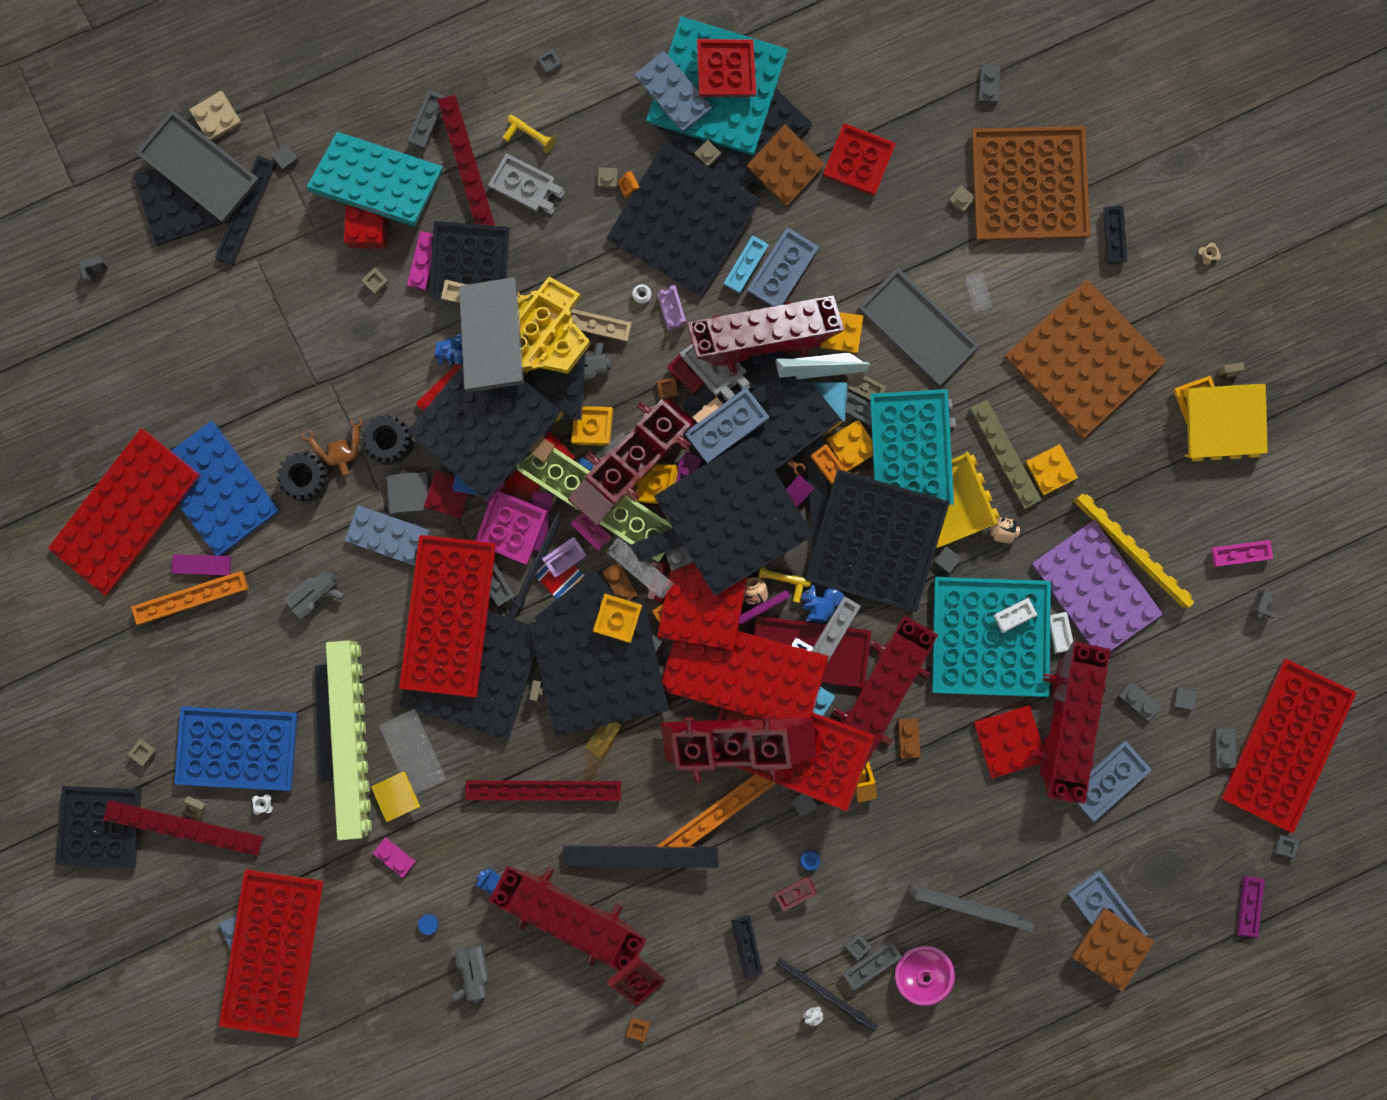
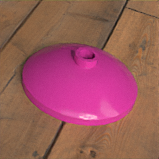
M920 946L909 950L902 956L896 968L895 979L899 991L908 1001L919 1006H931L943 1001L949 995L954 986L955 971L952 962L944 952L931 946ZM926 977L931 978L929 982H924V979Z

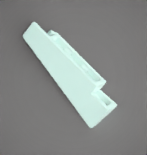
M850 353L798 359H776L779 378L796 376V379L867 372L870 366L869 362H862Z

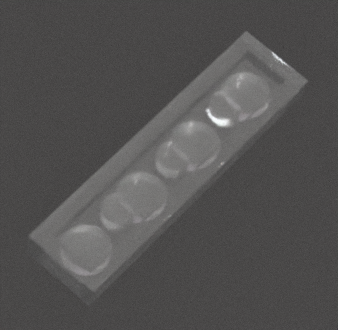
M619 537L616 538L606 551L659 598H663L674 584L647 560L638 563L632 547Z

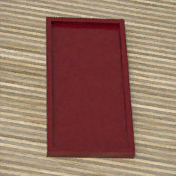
M757 616L754 636L791 646L797 638L814 647L826 625ZM848 628L827 662L822 683L863 687L866 681L872 630Z

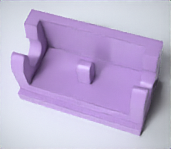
M670 286L669 290L666 291L660 290L657 296L668 331L686 326V319L676 286Z
M573 537L542 559L556 578L587 555Z

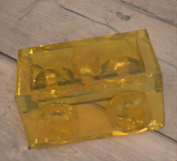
M615 721L613 724L609 723L608 725L599 726L586 745V748L599 759L602 758L622 725Z

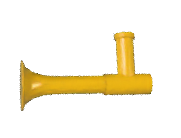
M512 114L509 115L507 122L511 126L505 135L502 136L505 141L509 142L515 131L520 129L542 143L545 153L551 151L556 143L557 138L555 135L546 137Z
M764 567L760 568L757 572L758 579L769 578L796 585L792 599L793 602L800 603L803 587L809 588L811 581H807L803 577L772 572Z

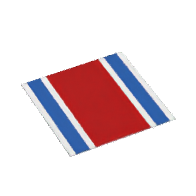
M546 564L535 575L556 599L573 587L584 576L573 565L555 578Z

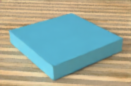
M812 383L842 419V422H845L847 383Z

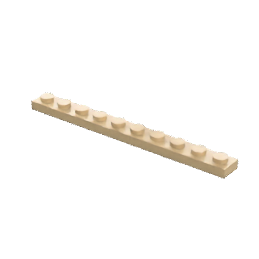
M445 280L441 299L460 304L459 286L466 284ZM575 309L570 311L573 324L581 332L625 342L628 341L632 322Z

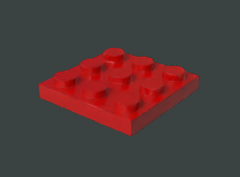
M697 39L699 97L756 96L753 40Z
M843 123L823 176L875 196L896 143Z
M1030 705L973 722L991 778L1040 764L1039 759L1029 757V754L1036 756V754L1030 753L1031 750L1041 752L1043 749Z

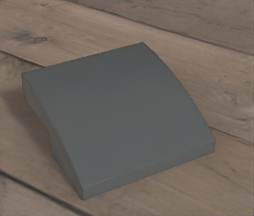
M427 472L386 476L389 514L430 510L424 508L428 495Z

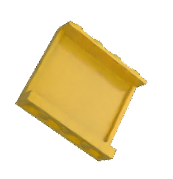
M1266 384L1183 389V396H1187L1189 453L1185 454V457L1192 458V461H1204L1203 457H1211V460H1222L1223 456H1230V459H1240L1242 455L1249 454V458L1261 457L1263 453H1268Z
M969 452L952 459L954 505H949L936 548L998 524L997 519H1000L997 509H992L990 501L993 500L989 490L985 491L982 484L985 483L981 472L977 473L975 466L978 465L974 454L970 455Z

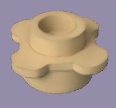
M1210 243L1205 248L1201 247L1198 250V253L1203 257V263L1209 265L1213 260H1219L1221 257L1219 249L1214 243Z

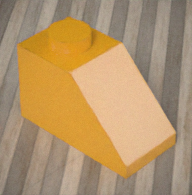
M869 761L862 772L855 791L858 803L877 799L876 783Z

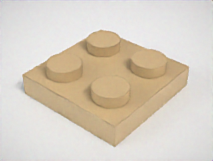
M222 90L189 109L204 135L211 141L216 140L242 124Z

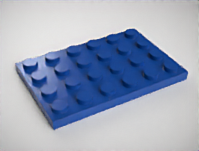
M213 421L207 423L171 450L202 475L179 506L216 556L223 555L280 512L279 508Z
M181 706L174 784L291 791L293 786L298 713Z

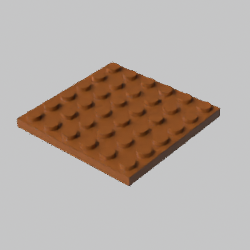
M1085 126L972 129L976 241L1090 237Z
M1088 280L1083 282L1004 356L1082 439L1166 362L1150 343Z

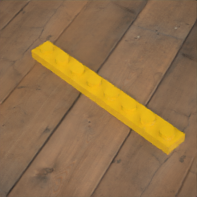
M1082 493L1076 497L1074 502L1092 520H1095L1100 528L1183 609L1190 608L1193 605L1194 601L1191 599V594L1178 587V582L1172 576H1167L1163 572L1164 568L1149 558L1150 555L1142 548L1139 549L1135 545L1136 541L1131 536H1126L1121 531L1122 527L1108 518L1106 511L1102 508L1098 509L1093 504L1094 500L1089 495Z

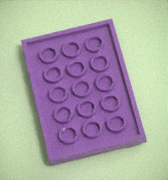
M1095 520L1031 564L1043 581H1051V593L1090 645L1110 648L1112 650L1162 615V612Z

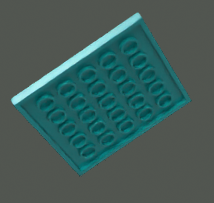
M681 16L668 56L693 86L699 91L697 39H750L754 43L756 96L704 97L711 105L712 110L684 133L680 131L653 99L646 122L754 156L788 49Z
M934 577L933 632L937 633L938 637L933 644L932 693L1049 697V682L1042 681V678L1048 677H1043L1042 675L1043 673H1050L1051 581ZM1029 598L1037 616L1002 633L993 615Z

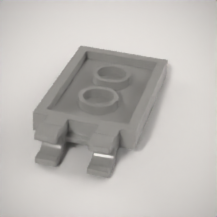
M507 153L488 184L489 188L536 212L542 208L551 215H553L556 208L553 203L548 201L550 195L554 194L562 199L565 193L562 187L554 184L556 181L554 177Z
M693 344L680 353L683 360L716 397L722 394L726 401L730 400L735 396L730 389L736 384L739 385L741 390L750 388V383L743 377L746 370L739 363L735 364L738 374L730 376L727 366L711 367L709 362L697 359Z

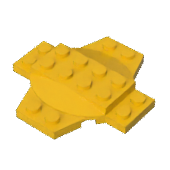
M551 277L546 279L538 291H531V294L526 296L520 295L518 292L523 373L526 374L529 370L538 368L568 374L590 346L588 338L573 324L570 312L580 300V293Z

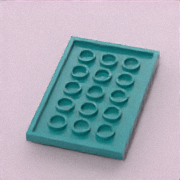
M337 132L310 179L307 191L415 227L443 172V166Z
M948 389L870 394L875 480L949 500V505H954Z

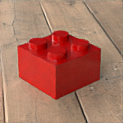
M345 205V244L349 248L386 249L387 217Z

